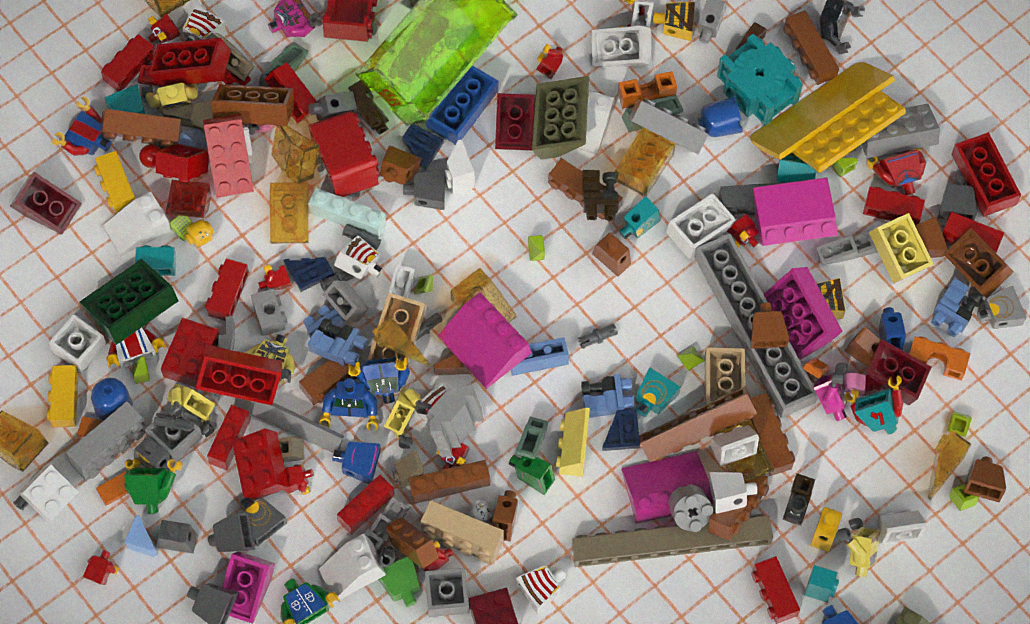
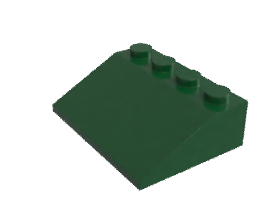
M142 259L79 301L88 315L115 345L179 302L172 285Z

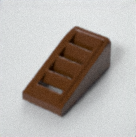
M756 22L753 23L736 47V50L747 43V38L752 34L763 40L767 29Z

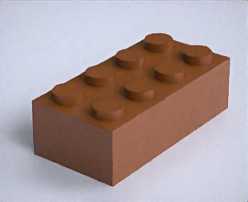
M219 84L212 99L213 118L241 114L242 125L251 123L259 126L266 124L278 127L287 126L294 110L293 88Z
M105 109L102 112L100 134H103L104 138L115 139L118 136L123 137V141L134 142L135 139H140L141 143L144 144L160 142V146L169 147L178 142L181 119Z

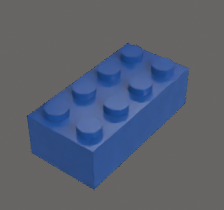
M467 63L426 116V127L456 145L458 140L464 138L498 93L499 81Z

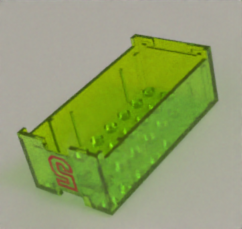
M419 0L355 75L372 92L375 91L406 126L427 122L435 108L507 24L514 20L518 14L504 0Z

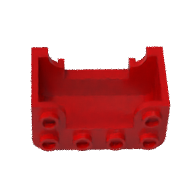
M328 0L327 11H325L322 21L324 38L368 42L369 38L372 39L373 36L372 23L375 22L373 7H377V0Z
M351 110L308 125L314 150L319 153L326 168L329 181L334 187L333 193L340 197L379 185L378 177L380 172L377 167L379 165L375 154H371L370 142L364 139L366 135L363 127L358 125L359 119L357 114L352 113Z

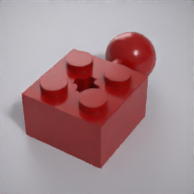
M179 143L164 149L149 144L140 150L139 160L147 168L156 167L155 173L161 174L165 178L174 177L178 178L181 182H188L190 179L201 177L202 174L208 172L209 153L208 150Z

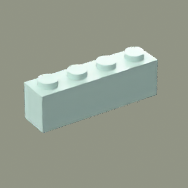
M315 188L308 203L309 213L343 226L348 224L358 230H365L367 234L378 239L386 225L385 213Z

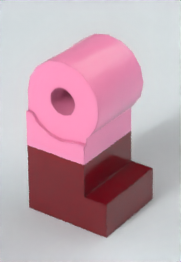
M847 373L844 376V391L846 393L849 392L851 394V390L856 389L859 395L868 396L881 391V386L869 375Z

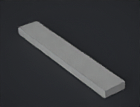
M235 398L233 405L249 411L253 416L334 453L335 449L340 450L344 435L276 403H273L271 406Z

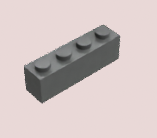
M789 182L720 186L719 200L732 216L742 213L752 215L755 214L753 187Z

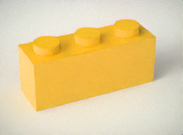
M116 151L96 157L97 165L93 167L97 177L101 175L103 181H100L103 192L107 191L109 195L106 197L109 208L113 207L115 213H118L135 200L118 154Z
M76 365L52 366V373H49L48 379L49 384H51V391H48V402H51L50 409H47V420L51 422L52 427H76L79 373Z

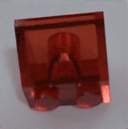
M172 180L165 213L167 215L204 218L209 211L211 200L209 183Z

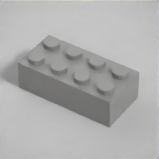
M643 98L642 101L637 99L628 120L699 154L709 135L704 132V127L695 123L691 126L688 124V119L680 115L673 117L671 116L672 111L661 106L657 109L654 107L656 103Z
M929 104L905 108L906 113L862 143L861 146L866 157L871 158L938 145L940 127Z
M125 402L66 452L70 464L86 481L90 478H95L101 468L105 465H110L120 452L124 453L133 441H137L144 436L146 428L143 417L128 402Z

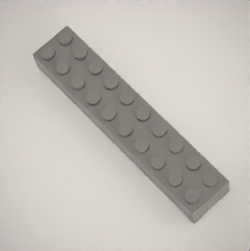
M731 234L697 247L694 258L742 347L745 348L750 362L770 399L773 400L780 417L783 418L815 404L818 396L814 386L803 369L790 342L787 347L750 348L753 315L756 312H760V304L768 302Z

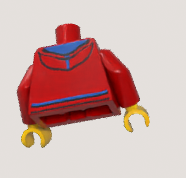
M917 148L880 160V163H878L877 156L873 157L874 162H870L867 159L866 166L869 169H873L892 188L902 185L904 195L916 193L913 182L921 180L926 160L920 151L921 148Z

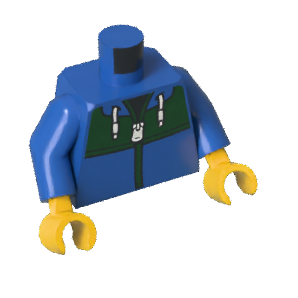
M401 356L365 360L362 368H360L359 362L355 363V367H352L350 364L348 365V373L351 376H356L361 383L365 384V387L371 391L372 395L382 394L385 404L395 402L394 393L399 392L401 387L406 384L410 371L407 365L408 358L405 357L404 361H402Z
M349 378L344 382H337L336 388H332L324 396L323 414L319 417L320 425L323 420L328 421L327 428L330 427L331 418L329 413L334 416L364 418L370 416L366 425L367 430L370 431L371 423L375 424L376 430L378 429L380 422L375 416L377 415V401L375 396L370 391H367L365 384L355 383V380Z

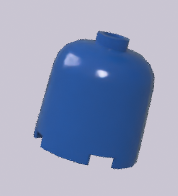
M736 97L712 102L702 108L701 117L698 118L700 126L705 128V133L709 134L708 136L721 137L743 133Z
M116 378L102 379L92 389L91 400L95 414L103 421L125 402H128L131 406L133 405L127 387Z

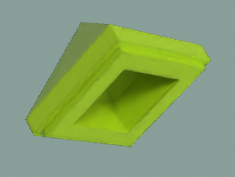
M433 276L419 277L414 294L433 291Z
M694 346L677 355L688 371L704 362V359Z

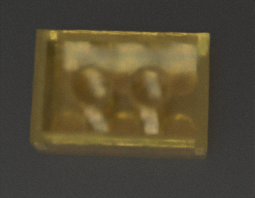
M643 127L615 169L618 177L617 182L647 197L673 157L675 144Z

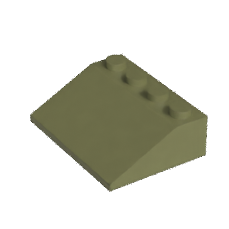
M589 76L536 84L532 150L541 160L560 157L586 144Z

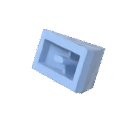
M198 128L182 132L177 142L200 149L207 146L206 136Z
M140 515L135 516L125 540L127 548L152 557L157 556Z

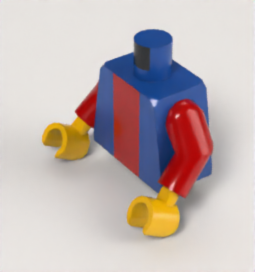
M83 96L81 99L85 102V105H81L78 101L76 106L80 109L84 108L85 111L81 110L65 135L61 132L54 134L59 138V141L55 138L52 139L53 145L60 144L64 150L73 156L94 155L98 148L107 151L111 146V141L104 138L103 134H100V115L92 106H88L89 99Z

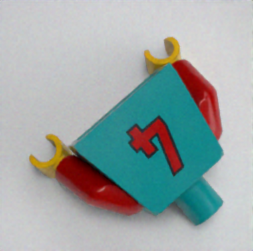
M899 375L896 378L897 384L893 383L892 377L888 380V385L893 388V391L889 388L862 398H858L859 392L856 389L851 390L853 397H851L849 392L845 394L844 398L847 402H851L852 405L850 407L857 422L869 427L874 432L884 429L887 434H893L897 430L896 425L903 409L902 393L898 387L902 379Z

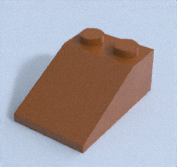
M972 228L944 253V256L986 298L1014 273L1003 259Z

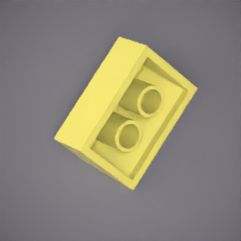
M909 213L869 232L893 284L934 265Z
M590 408L566 412L565 419H561L560 431H564L563 438L559 437L558 449H562L561 456H557L556 467L560 468L559 474L583 477Z

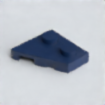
M411 123L402 137V141L410 152L422 158L420 166L425 171L444 143V139Z
M316 257L315 259L301 258V260L291 261L290 259L283 260L300 292L334 275V271L326 257Z
M617 410L608 435L602 445V451L640 448L637 410Z

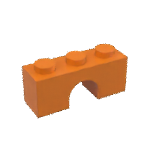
M673 71L656 74L654 79L646 84H638L637 79L619 82L618 96L622 109L634 107L637 99L641 101L643 98L654 100L676 95L677 92Z
M914 336L909 351L911 356L926 364L932 358L941 360L945 366L943 375L962 381L971 354L962 348H952L945 343L932 342L922 336Z

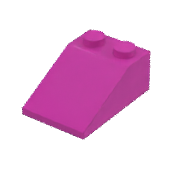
M240 551L231 554L222 587L237 591L239 594L229 616L252 624L254 623L270 584L275 563Z

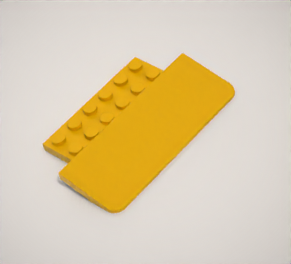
M858 62L750 136V141L760 150L779 160L792 152L817 172L821 173L904 115L906 110L905 107L881 91L895 81L894 75L865 62Z

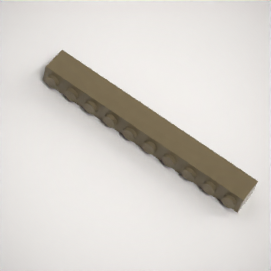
M756 514L749 518L747 522H743L739 533L734 535L730 541L710 533L709 523L698 532L684 530L675 524L674 527L656 526L654 529L649 530L638 528L632 532L619 530L615 534L602 532L590 537L578 535L572 539V551L575 567L769 545L772 543L773 533L770 516Z

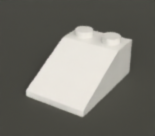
M632 26L592 30L593 67L651 65L650 28Z
M589 90L586 144L577 148L578 150L598 155L613 110L614 97Z
M151 191L133 200L103 225L120 256L171 231L169 221Z
M712 193L669 221L666 233L690 260L695 256L697 247L719 238L737 220Z
M365 534L344 544L319 568L327 590L335 592L339 599L386 575L383 566L380 564V559L373 542Z

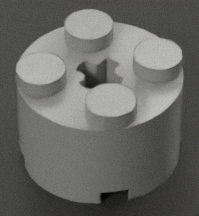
M696 485L675 489L668 500L669 510L673 519L684 530L700 531L709 522V518L713 513V507L706 494Z

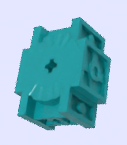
M754 34L749 36L747 43L729 56L723 55L719 60L717 77L725 84L723 93L728 98L736 97L738 108L747 118L754 114L764 125L770 123L775 115L790 104L794 106L799 102L803 85L800 78L794 76L796 67L793 61L787 59L781 49L774 46L771 42L765 46L763 40L757 38Z

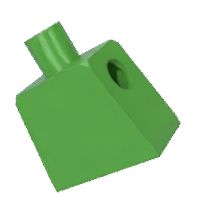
M405 557L392 563L391 566L383 567L386 575L378 580L394 602L403 599L406 607L415 605L417 601L414 593L420 591L413 561Z

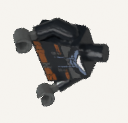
M827 0L820 16L821 38L826 39L833 46H837L839 54L848 53L846 49L851 48L850 43H841L840 38L850 11L853 17H863L859 11H865L864 6H854L853 3L847 0Z

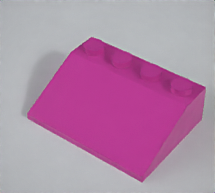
M827 177L753 187L758 240L762 246L838 236L836 217Z
M808 267L792 268L764 293L767 302L772 305V311L782 312L789 335V342L799 360L830 343L843 332Z
M481 292L466 302L438 334L441 341L485 389L531 354L529 343Z
M697 451L665 458L660 461L621 468L636 524L672 516L668 500L672 492L679 487H686L688 485L700 487L713 506L710 482Z

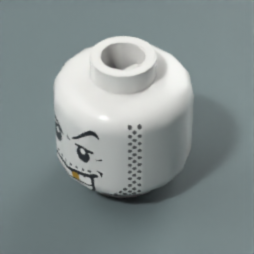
M478 500L468 506L466 515L492 525L494 511L488 502Z

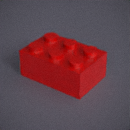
M182 318L160 368L163 377L195 387L196 375L205 344L217 347L219 343L218 335H220L219 330Z
M264 428L232 441L243 497L258 500L289 488L276 431Z

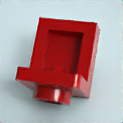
M226 68L223 82L226 85L238 83L245 86L251 81L249 75L243 81Z

